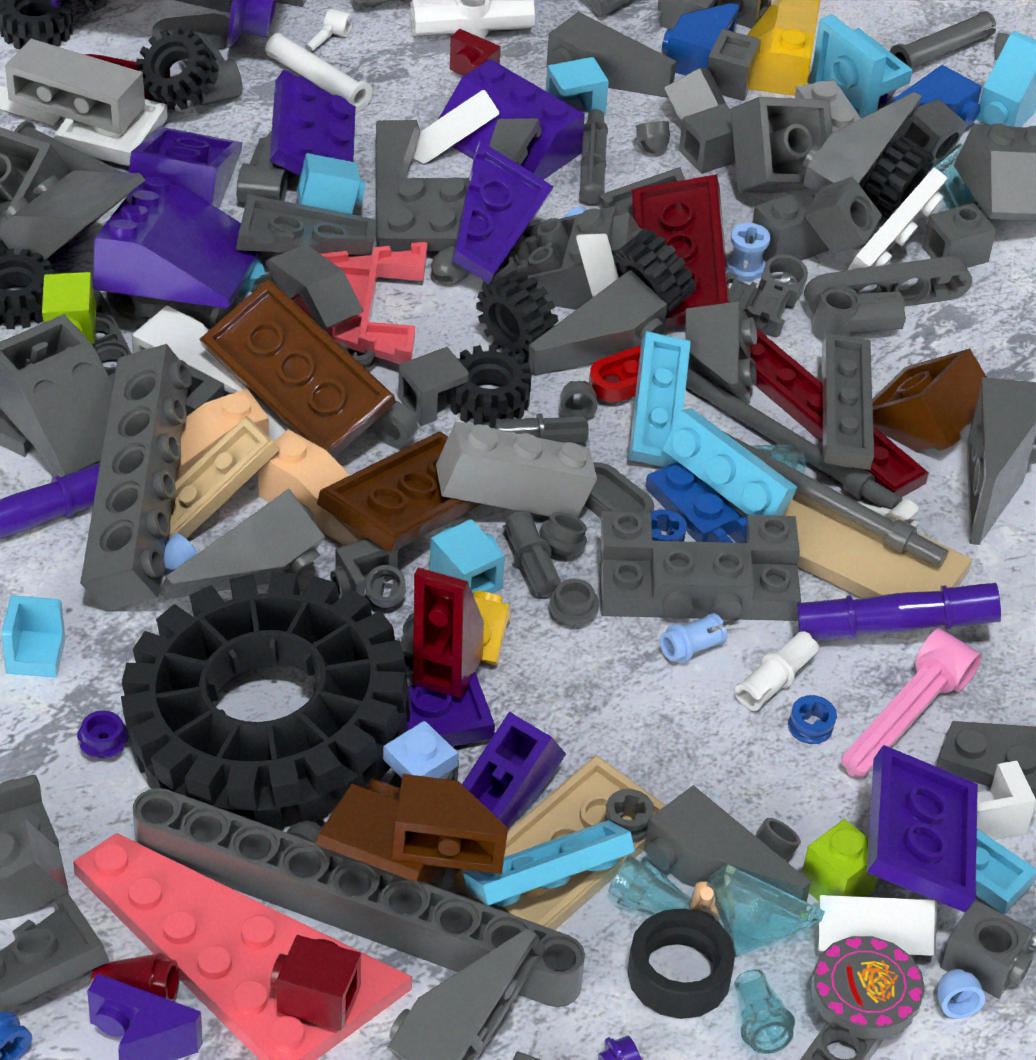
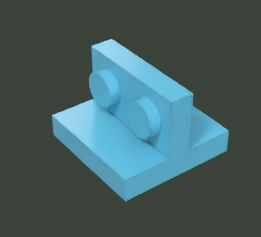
M833 14L820 19L810 84L819 81L835 80L860 118H863L877 111L879 96L910 83L913 69L860 28L852 30Z

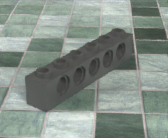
M167 344L117 359L80 584L106 611L158 598L161 576L165 570L164 553L167 536L170 533L169 519L172 498L176 493L175 477L177 463L181 457L180 443L183 423L186 421L185 408L188 387H190L192 382L188 365L185 361L180 360Z

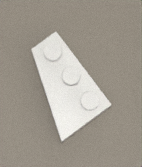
M934 167L856 255L847 270L886 265L892 258L889 251L896 243L903 246L918 228V225L915 223L923 214L928 217L943 200L944 196L939 191L948 178Z

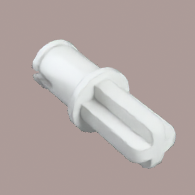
M801 631L777 653L769 652L761 658V665L744 681L736 685L735 692L738 693L736 697L745 708L757 711L780 688L790 687L795 681L794 674L819 651L818 642L812 639L808 632Z

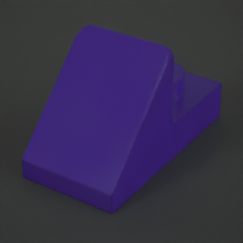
M100 974L96 975L87 990L90 1023L96 1025L108 1035L114 1037L123 1036L118 1046L119 1060H177L198 1053L203 1044L201 1011Z

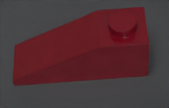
M418 567L414 573L413 685L461 699L483 658L484 620L468 581Z

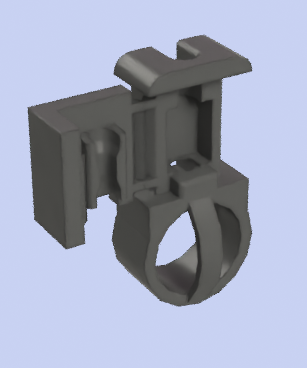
M782 254L771 257L766 262L758 288H756L757 283L751 282L750 285L736 280L737 275L727 272L728 285L732 283L729 289L730 302L739 301L747 317L754 319L756 328L762 333L772 337L780 336L785 322L780 317L786 305L794 307L797 299L803 293L808 277L805 264L791 255ZM783 272L780 281L775 280L771 274ZM791 276L798 281L795 284H788ZM766 317L768 322L763 323L760 321V318Z

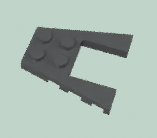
M539 118L498 119L489 146L521 166L528 155L526 147L532 138H539L542 133ZM377 120L376 122L377 240L380 247L390 246L391 251L411 250V243L418 242L428 243L427 251H442L451 245L454 246L469 178L457 177L406 178L421 133L417 120Z

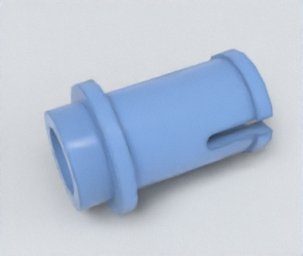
M711 613L702 619L683 626L678 623L669 625L666 632L662 633L660 637V644L664 655L670 661L677 660L683 663L689 661L692 654L725 643L727 639L726 627L712 633L707 632L712 627L724 623L719 615Z

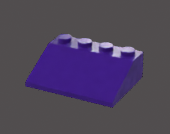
M161 177L144 178L146 181L123 200L95 236L93 290L229 309L263 251L236 250L241 223L181 185L170 184L169 180Z

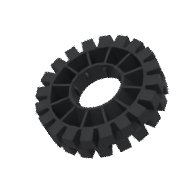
M272 573L268 593L258 594L255 576L252 574L229 579L233 599L226 602L223 601L213 585L190 594L193 616L175 604L156 619L159 635L144 631L134 646L133 653L136 663L126 662L121 682L125 695L121 696L122 708L133 755L140 773H146L148 785L151 789H167L245 817L247 810H253L256 822L275 829H284V807L294 805L301 822L307 820L313 822L328 817L324 795L329 793L340 802L351 784L364 786L363 776L369 779L381 780L391 767L383 760V746L408 731L407 718H411L410 697L405 659L400 639L395 640L394 628L382 611L372 615L368 599L352 589L339 599L337 582L316 576L312 578L303 594L300 595L297 573ZM286 665L304 671L306 675L312 676L318 682V684H314V694L307 703L295 712L275 720L251 722L235 719L226 715L223 709H217L213 702L219 699L218 692L230 679L243 671L258 666Z

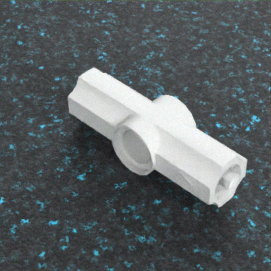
M412 0L410 3L413 36L449 34L462 29L484 39L488 36L489 31L532 28L535 25L534 0Z

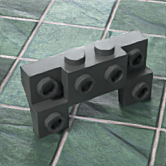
M602 511V616L702 619L711 613H715L722 620L798 621L797 603H801V593L797 566L800 549L796 516L747 515L745 527L747 543L652 541L651 512Z

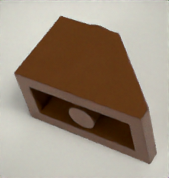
M403 774L395 820L392 860L502 874L508 827L459 781Z

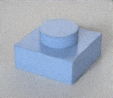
M426 721L421 722L383 746V760L401 778H403V774L440 778L458 766L459 753Z

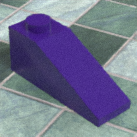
M509 711L462 785L509 830L540 796L566 756V753L551 736Z

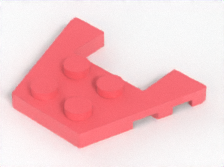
M411 243V250L391 252L390 246L374 247L372 255L348 257L347 251L321 253L322 256L344 271L364 310L358 316L325 331L336 342L345 343L349 349L365 353V349L375 352V357L398 364L412 360L415 326L370 322L378 277L424 281L428 243ZM301 296L292 300L312 318Z

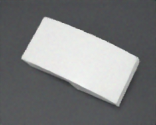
M820 895L819 951H825L832 943L851 936H874L895 943L909 955H936L937 901Z

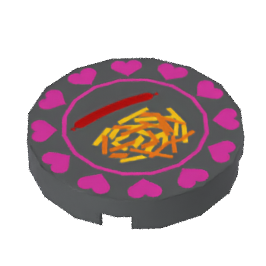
M851 936L832 943L819 955L811 980L813 1003L823 1019L834 1027L837 1023L841 1027L849 1029V1035L860 1039H885L903 1032L918 1014L925 992L922 972L912 956L895 943L874 936Z

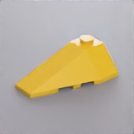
M775 0L753 26L747 36L761 39L760 52L749 73L748 89L795 96L797 86L807 85L820 0Z

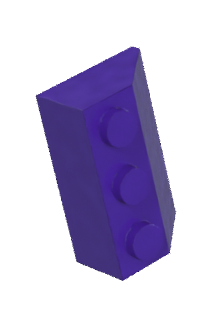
M492 59L484 62L461 78L438 118L440 119L480 91L485 90L498 109L499 115L451 147L473 159L479 141L488 146L490 145L498 119L539 118L542 133L539 138H532L526 147L528 155L521 164L523 168L544 180L582 154L585 114Z

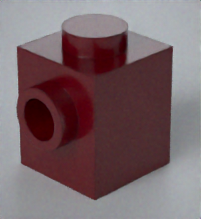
M297 934L288 955L282 953L278 955L271 973L270 986L277 988V1012L342 1031L361 986V953L339 947L334 942L326 939L315 940Z

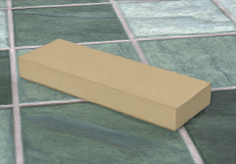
M247 415L175 482L176 493L172 498L169 519L170 533L167 536V540L175 533L188 538L280 450L274 441Z

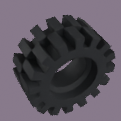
M0 0V34L8 45L13 43L16 49L20 50L30 39L59 47L61 46V41L67 42L70 39L69 34H73L72 1L63 0L60 8H54L51 0Z
M173 27L172 35L165 29L160 31L162 38L158 41L154 36L148 40L152 46L149 49L144 46L141 48L140 54L144 59H137L136 66L139 69L138 71L143 72L145 90L156 102L167 104V108L170 110H175L177 104L183 110L188 108L187 101L189 100L194 105L201 102L197 97L201 92L207 97L211 92L207 84L215 85L217 77L213 73L219 72V67L215 62L217 60L215 55L197 33L195 34L188 28L183 31L180 27ZM183 59H189L187 66L180 74L172 78H165L173 64Z
M903 136L886 150L885 157L880 158L877 163V169L872 171L870 175L871 180L866 183L864 188L866 190L865 193L882 215L889 219L928 175L927 172L933 166V154Z
M643 229L615 252L614 260L617 261L615 265L619 271L623 272L621 276L631 270L667 303L666 315H668L695 292L696 289L694 287L696 283L690 278L693 276L690 269L684 267L686 262L682 257L678 258L675 254L676 249L672 245L668 247L665 239L660 235L657 237L654 231Z
M14 248L6 249L7 255L1 256L0 254V326L5 322L7 329H15V323H21L23 329L31 327L30 320L32 319L37 324L43 322L44 275L54 274V269H52L50 261L48 259L43 261V255L37 252L30 257V250L22 249L20 254H15ZM13 287H21V288H22V289H18V290H5V289L13 288Z
M512 271L484 287L477 296L480 301L476 303V309L483 312V314L478 316L480 324H486L487 329L484 330L486 337L488 338L492 335L495 339L492 345H497V349L501 347L503 349L504 347L512 349V357L519 353L525 359L529 357V345L554 327V324L558 323L559 320L558 315L551 313V310L555 308L553 301L547 302L544 297L548 294L544 287L538 289V280L534 277L528 279L527 273L523 271L519 273Z
M481 345L473 346V354L467 349L460 352V359H457L469 372V379L467 383L448 389L447 401L448 405H451L453 414L457 415L460 413V420L465 423L473 418L474 425H483V422H490V428H496L495 419H513V417L521 419L524 416V410L528 411L532 378V373H530L531 367L528 362L524 363V357L519 353L512 357V349L504 347L502 353L497 352V345H489V351H483ZM494 384L500 386V388L487 389L478 385Z

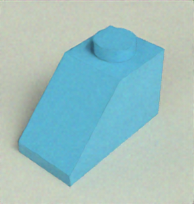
M1016 31L1010 34L983 87L980 100L981 108L976 119L977 121L986 125L1003 124L1012 127H1022L1036 112L1035 39Z

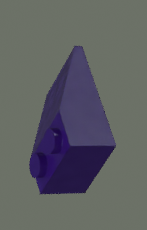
M159 127L131 151L128 173H140L143 178H165L170 181V184L184 186L219 209L242 151L243 142Z

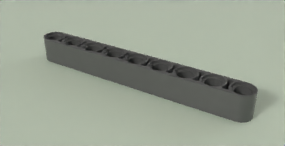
M149 789L141 793L134 801L135 842L233 890L455 972L461 971L527 928L537 934L546 950L518 995L552 1007L567 1006L575 1002L580 995L585 952L580 942L570 935L427 883L411 881L315 845L314 842L167 789Z

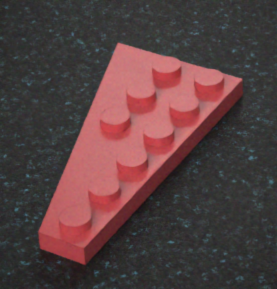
M118 833L73 861L74 874L153 954L162 953L165 959L176 960L179 968V980L259 1060H317L412 990V976ZM297 934L315 940L326 939L334 942L339 947L361 953V986L342 1031L277 1012V988L270 986L271 973L280 953L288 955Z

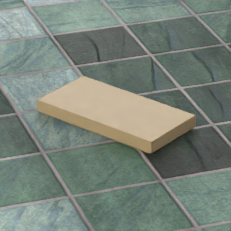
M795 492L783 515L796 516L800 549L797 566L861 598L903 592L940 591V586L943 585L957 587L971 568L972 558L919 533L917 534L949 550L943 565L939 568L909 551L902 554L887 546L885 538L798 492Z
M595 755L508 830L504 857L604 822L608 798L613 793L622 789H634L646 794L653 802L654 814L666 805ZM624 812L623 819L634 820L635 813ZM646 838L633 843L635 852L617 858L618 863L611 868L601 871L585 870L569 876L570 880L562 886L551 889L538 887L521 893V898L513 904L493 908L556 930L644 851ZM462 869L455 875L454 887L469 899L484 904L467 892L463 872L467 870Z

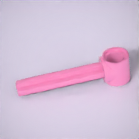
M935 629L926 639L916 657L915 666L917 673L841 757V764L847 769V773L852 777H865L873 769V758L883 745L891 748L939 693H949L952 690L960 692L966 687L981 663L982 654L943 629Z

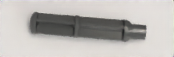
M598 109L591 110L588 113V121L584 124L579 195L583 202L590 205L600 203L599 195L605 193L608 126L604 122V113Z

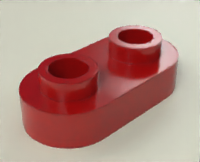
M641 345L601 358L592 364L589 384L594 388L598 399L606 402H620L635 397Z

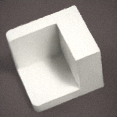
M1018 761L997 764L991 790L978 792L977 829L993 840L1027 834L1036 799Z

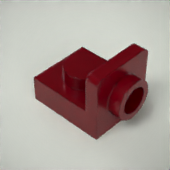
M459 29L451 36L450 70L464 76L489 59L500 64L501 46Z

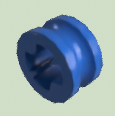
M665 509L651 512L652 541H685L687 524L679 513ZM661 531H666L667 535H662Z
M817 695L800 697L794 702L788 721L789 732L794 738L803 743L820 744L825 742L832 735L837 719L836 709L831 702ZM811 716L820 718L814 724L804 721L808 720Z
M1 1012L0 1060H19L31 1045L32 1033L25 1026H20V1020L13 1012Z

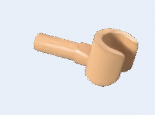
M712 882L696 883L689 910L709 912L714 916L715 920H720L727 894L726 890Z

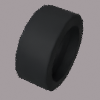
M683 908L663 910L645 919L634 932L627 971L631 989L645 1006L660 1015L679 1019L702 1016L717 1008L729 993L736 953L731 936L713 918L702 912ZM680 944L694 947L706 954L714 964V969L711 975L700 981L684 983L669 980L657 973L649 963V956L651 952L663 946Z

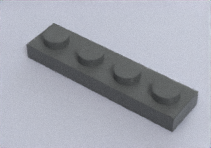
M826 333L822 345L823 463L834 464L844 468L853 467L870 470L874 458L871 340Z

